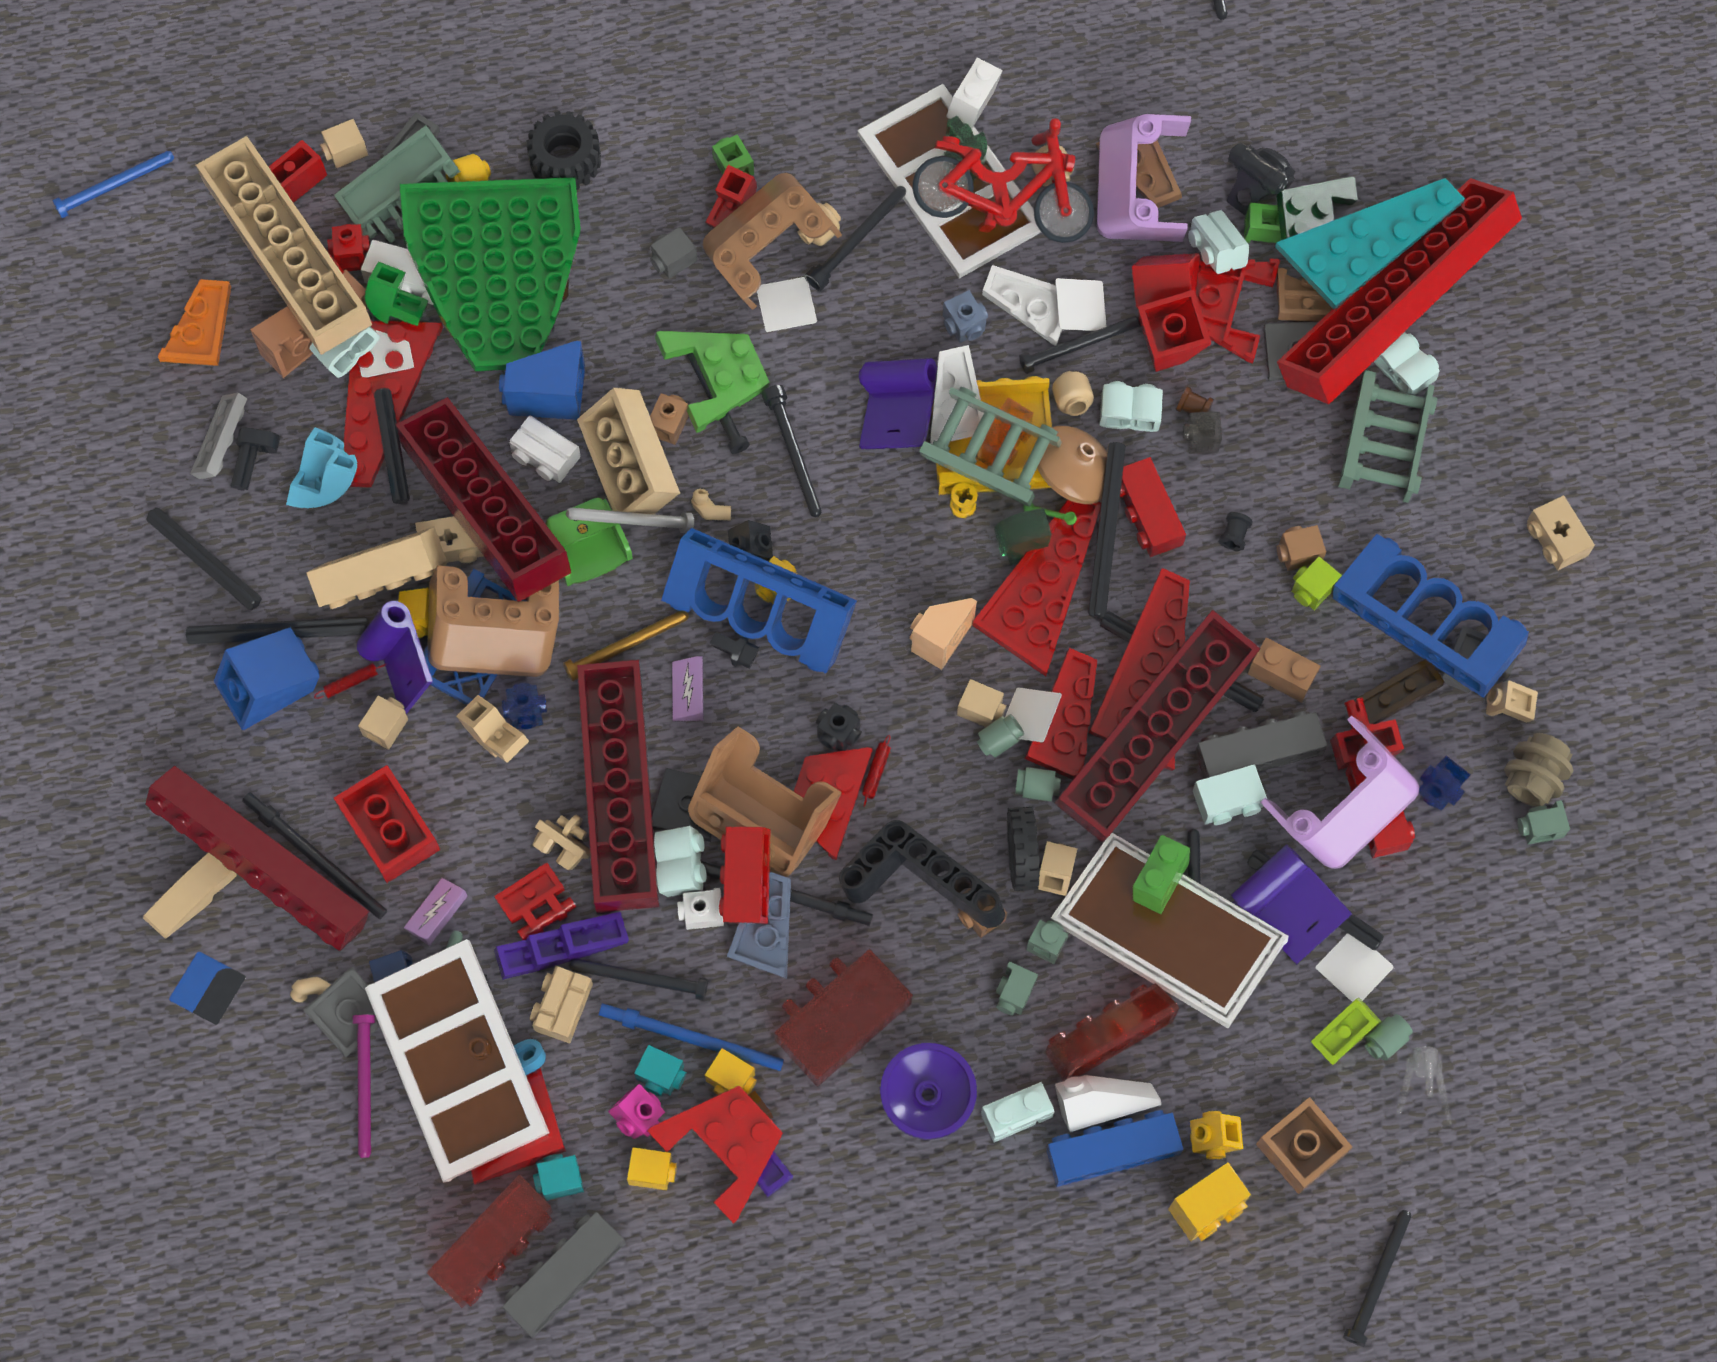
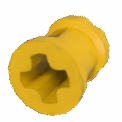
M958 483L951 491L950 508L953 515L959 518L971 516L976 511L978 494L976 488L970 483ZM963 498H967L964 503L959 502L962 501Z

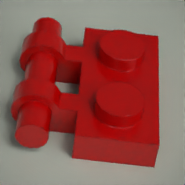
M548 863L543 864L494 896L511 924L516 923L522 918L527 925L517 931L522 941L526 940L529 935L543 933L544 928L556 920L561 922L568 917L567 913L576 908L571 897L561 903L556 899V896L565 891ZM547 902L551 909L536 919L532 912Z

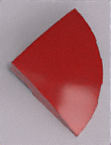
M541 1067L526 1077L547 1125L549 1134L471 1170L474 1184L534 1165L536 1161L542 1160L547 1156L566 1152Z

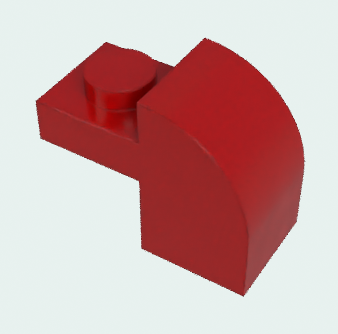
M727 166L715 189L718 198L705 221L708 226L715 228L756 193L757 182L754 176L733 166Z

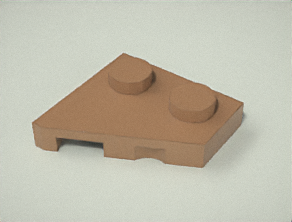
M1278 268V320L1319 322L1333 309L1304 278L1300 281L1287 275L1286 269Z

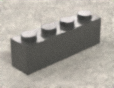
M1305 711L1290 715L1287 720L1277 722V719H1270L1259 724V727L1248 730V727H1240L1232 730L1230 735L1219 737L1217 734L1206 736L1198 743L1195 753L1203 778L1206 779L1254 764L1257 772L1321 756L1328 745L1316 712L1306 714Z
M597 1212L592 1216L589 1214L585 1215L574 1228L576 1233L569 1240L566 1238L561 1239L551 1250L553 1256L545 1264L542 1261L536 1264L527 1275L530 1279L521 1288L516 1285L504 1297L506 1303L502 1308L532 1339L626 1244L624 1238Z

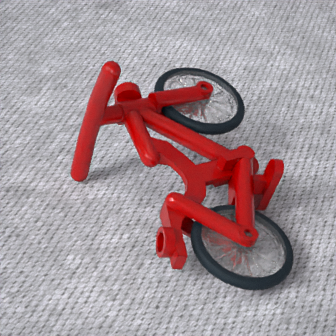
M1057 118L1050 121L1049 128L1045 132L1034 135L1031 139L1034 146L1047 143L1048 152H1013L1010 155V161L1014 164L1004 172H993L986 169L981 164L980 158L982 153L979 149L959 145L960 139L956 137L943 136L942 141L937 140L935 142L934 148L955 152L963 159L958 161L947 156L933 157L925 161L917 169L913 178V195L922 210L934 217L948 218L961 213L969 206L986 214L985 220L979 225V231L991 232L996 227V223L1003 227L1013 224L1017 219V211L1050 177L1052 184L1040 192L1034 205L1036 225L1047 238L1060 243L1076 241L1088 232L1094 218L1093 203L1087 192L1074 183L1066 182L1065 172L1072 173L1075 155L1062 153L1059 148L1058 135L1061 131V122ZM1027 164H1047L1010 201L1006 183L1015 180L1025 170ZM968 170L983 182L992 185L995 202L973 193V180Z

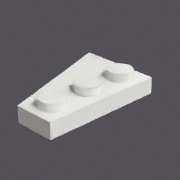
M992 265L982 295L1056 346L1062 329L1059 327L1056 285Z
M969 345L939 352L930 444H933L934 440H938L957 402L949 394L951 387L957 390L960 387H965L977 394L975 398L981 400ZM968 406L951 441L972 437L984 413Z

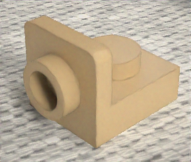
M1510 680L1496 684L1487 694L1486 714L1495 716L1503 713L1526 723L1533 721L1538 692Z

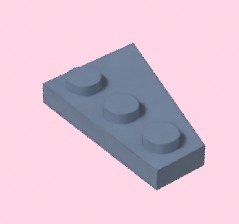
M769 872L768 924L739 923L727 954L728 958L787 979L791 879Z

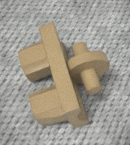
M561 815L557 823L564 829H561L550 820L545 822L539 820L535 826L539 832L532 844L535 848L545 854H549L554 845L558 843L564 849L556 862L567 870H573L581 859H588L590 857V848L573 837L575 835L583 840L587 832L580 828L582 823L581 817L574 815L568 820Z

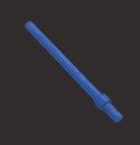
M602 1003L599 1011V1016L622 1022L624 1027L633 1030L638 1027L716 1052H720L723 1048L739 1059L777 1071H781L784 1063L782 1058L642 1016L640 1011L631 1008L623 1010Z

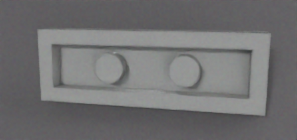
M240 393L223 395L221 397L190 473L196 478L216 477L221 471L225 452L232 444L236 425L242 419L245 412L244 406L247 398Z

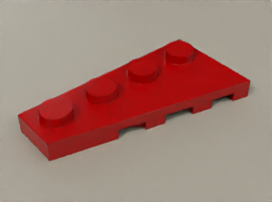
M1072 648L1067 650L1051 692L1062 694L1044 742L1031 741L1024 759L1049 770L1056 771V773L1072 780L1084 767L1097 659Z

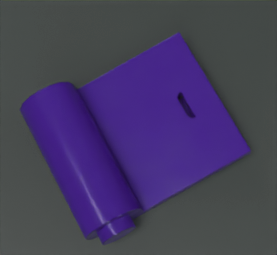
M932 358L865 362L859 371V381L869 393V399L859 444L861 449L922 447L927 438L935 396L937 365Z
M389 601L383 605L359 637L356 645L359 654L364 659L369 661L384 660V663L387 664L385 667L395 698L404 705V710L407 714L433 681L410 611L401 602Z
M1288 844L1282 847L1231 894L1234 899L1233 904L1289 936L1288 942L1284 944L1282 950L1296 965L1352 915L1351 911Z

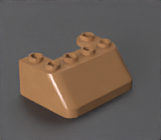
M781 173L775 176L712 229L703 240L705 253L752 310L757 305L750 297L759 289L761 276L749 260L788 227L795 223L805 236L813 239L822 237L829 230L837 238L842 236L841 232L793 175L788 173Z
M437 565L429 581L428 660L430 664L436 669L445 671L528 677L543 675L551 664L559 622V580L527 597V601L518 602L514 600L468 597V580L461 569Z
M738 726L714 746L689 804V816L695 824L720 840L722 835L726 834V827H765L771 829L770 872L787 877L799 866L825 829L842 792L826 782L819 781L813 783L808 788L804 798L754 767L760 751L758 741L753 735Z

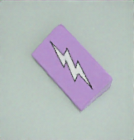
M702 656L672 662L673 721L703 720Z
M441 878L405 925L404 929L430 946L467 898L465 890Z

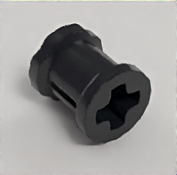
M1230 512L1226 517L1228 523L1224 535L1220 536L1218 542L1227 549L1241 551L1245 547L1244 538L1247 529L1251 528L1253 521L1242 513Z

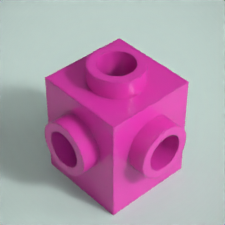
M640 1084L630 1089L608 1111L617 1121L616 1124L619 1130L633 1139L643 1134L649 1137L650 1134L646 1130L660 1123L658 1119L665 1113L661 1108L659 1099L653 1093L647 1092Z

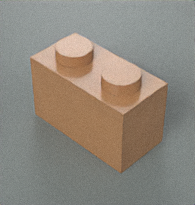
M1266 637L1250 666L1248 675L1302 703L1321 666Z

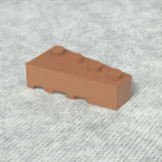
M345 269L344 277L366 309H369L365 301L366 289ZM288 306L250 329L260 355L283 378L313 354L309 349L312 341Z

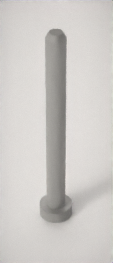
M569 508L566 511V516L570 520L679 528L680 532L685 534L691 528H694V516L692 513L687 512L681 513L680 516L584 508Z

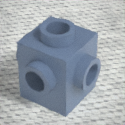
M970 290L943 303L945 328L951 336L955 335L959 343L966 340H975L983 334L988 314L984 305L981 302H976Z

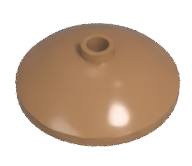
M1070 426L1051 427L1058 432L1056 436L1060 437L1062 443L1059 448L1048 444L1037 467L1042 478L1055 492L1070 501L1080 504L1100 502L1102 500L1107 458L1106 449L1097 439L1083 430Z

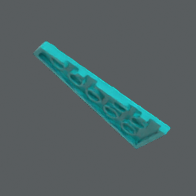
M1444 178L1276 242L1275 248L1335 310L1463 204L1465 198Z

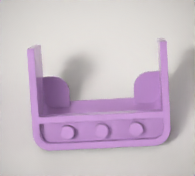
M1144 114L1108 125L1103 129L1099 143L1096 227L1100 235L1109 239L1183 242L1187 231V223L1158 222L1159 213L1156 204L1148 199L1136 198L1138 144H1151L1155 142L1160 135L1186 136L1191 123V116Z
M1352 715L1347 720L1368 741L1356 757L1359 770L1367 778L1321 821L1313 812L1308 810H1298L1288 817L1276 803L1266 798L1261 801L1262 805L1296 841L1323 865L1332 869H1338L1346 865L1414 801L1419 792L1417 780L1368 728Z

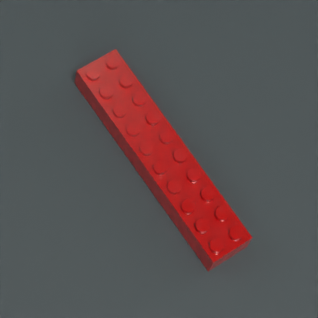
M1472 178L1457 190L1465 198L1463 204L1335 310L1332 309L1277 361L1287 387L1330 404L1522 219L1514 192Z

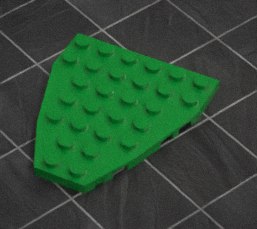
M575 178L400 184L404 243L440 320L474 371L506 370L507 363L542 352L559 315L581 228Z

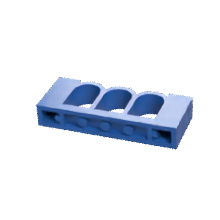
M693 528L680 539L661 601L670 604L673 609L678 611L684 610L689 612L693 609L704 620L717 622L723 621L728 617L731 627L741 636L756 639L767 635L768 642L779 653L788 656L800 655L799 662L807 665L813 671L827 673L837 659L857 602L853 598ZM711 564L738 575L728 605L715 603L706 593L705 581ZM749 581L777 592L768 621L766 622L753 620L744 610L743 600ZM788 598L816 610L807 638H793L787 634L782 626V613Z
M1376 534L1334 585L1333 599L1484 698L1525 647L1529 631L1519 621L1515 619L1510 620L1504 615L1498 621L1495 611L1482 602L1467 601L1462 603V594L1453 582L1444 578L1427 580L1426 570L1417 559L1401 555L1402 549L1399 548L1395 541ZM1405 574L1412 577L1418 587L1397 613L1372 597L1390 576ZM1430 597H1441L1452 605L1453 610L1432 636L1407 620L1422 601ZM1476 620L1487 627L1489 634L1469 659L1464 658L1443 644V641L1460 622Z

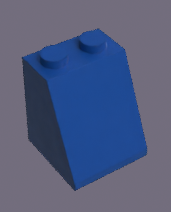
M573 341L506 364L505 375H500L499 392H502V404L507 405L510 416L528 417L531 415L532 417L577 420L580 417L585 375V361L581 341Z
M290 627L226 649L214 683L242 730H245L313 692L320 676L317 665L310 661L302 640L296 637Z

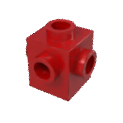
M345 224L332 227V239H327L328 252L332 257L334 256V260L343 270H361L366 253H368L370 247L369 235L363 234L361 224Z

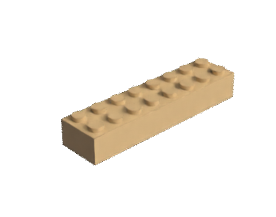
M247 136L196 164L205 186L321 355L372 325L366 307Z

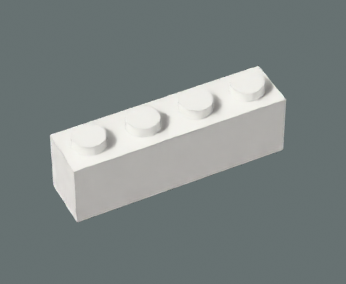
M372 240L361 268L364 282L368 284L369 277L379 261L406 272L401 290L429 300L428 303L433 305L408 249Z

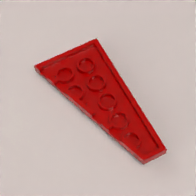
M371 321V327L375 331L378 330L388 334L392 342L399 343L403 340L409 342L414 368L367 378L362 377L360 367L368 368L374 362L373 354L369 351L359 357L357 363L350 370L344 451L348 455H355L357 460V470L350 487H372L385 458L374 392L381 388H389L391 390L396 421L399 423L418 385L427 359L432 354L435 341L441 334L443 329L442 323L419 322L418 326L408 322L389 321L386 324L382 321ZM391 351L385 357V362L391 369L401 367L404 362L402 354L398 351Z
M1067 500L1058 512L1064 514L1074 512L1077 521L1072 525H1068L1065 520L1054 517L972 623L973 627L1045 677L1047 676L1101 509V502L1080 504Z
M1164 568L1160 570L1090 728V734L1106 740L1185 643L1184 635L1190 580ZM1175 755L1165 768L1172 771L1175 769Z

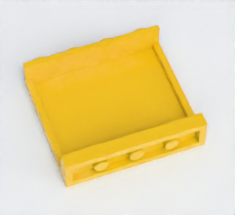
M1031 376L1024 380H1011L1009 378H1000L994 382L977 380L981 401L1039 428L1041 424L1052 427L1048 392L1049 378ZM994 419L975 458L977 460L975 465L984 469L992 465L1011 425ZM1021 432L1002 470L1004 473L1003 478L1011 482L1015 478H1019L1038 438L1026 432ZM972 437L950 441L948 445L950 447L949 453L958 457L961 453H965ZM936 463L939 495L951 494L953 487L963 482L973 485L977 492L994 491ZM1036 469L1029 483L1031 485L1030 489L1051 488L1042 478L1038 469Z

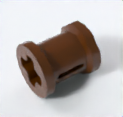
M1187 386L1177 405L1176 411L1181 412L1183 410L1198 417V421L1203 423L1214 399L1211 397L1208 399L1192 392V389Z

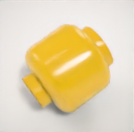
M469 154L453 160L461 172L451 179L446 174V179L448 182L488 181V177L491 176V170L485 160L482 161L475 154Z

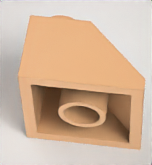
M969 598L929 606L924 615L919 613L910 627L913 630L910 636V640H912L911 652L942 670L971 628L975 619L977 601Z

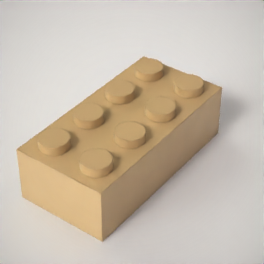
M613 388L577 419L612 511L655 514L680 494L639 390Z
M432 527L324 563L306 573L318 606L322 607L329 604L330 609H334L356 599L355 595L361 600L383 590V586L386 587L387 591L400 587L404 583L411 581L412 576H414L415 581L433 575L437 565L439 566L447 560L436 529Z

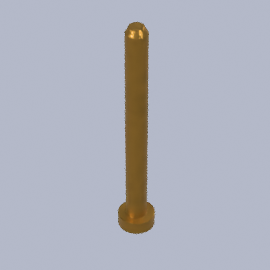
M684 610L678 611L574 663L569 659L563 662L564 668L573 682L578 679L577 665L595 664L608 660L687 621L689 615Z

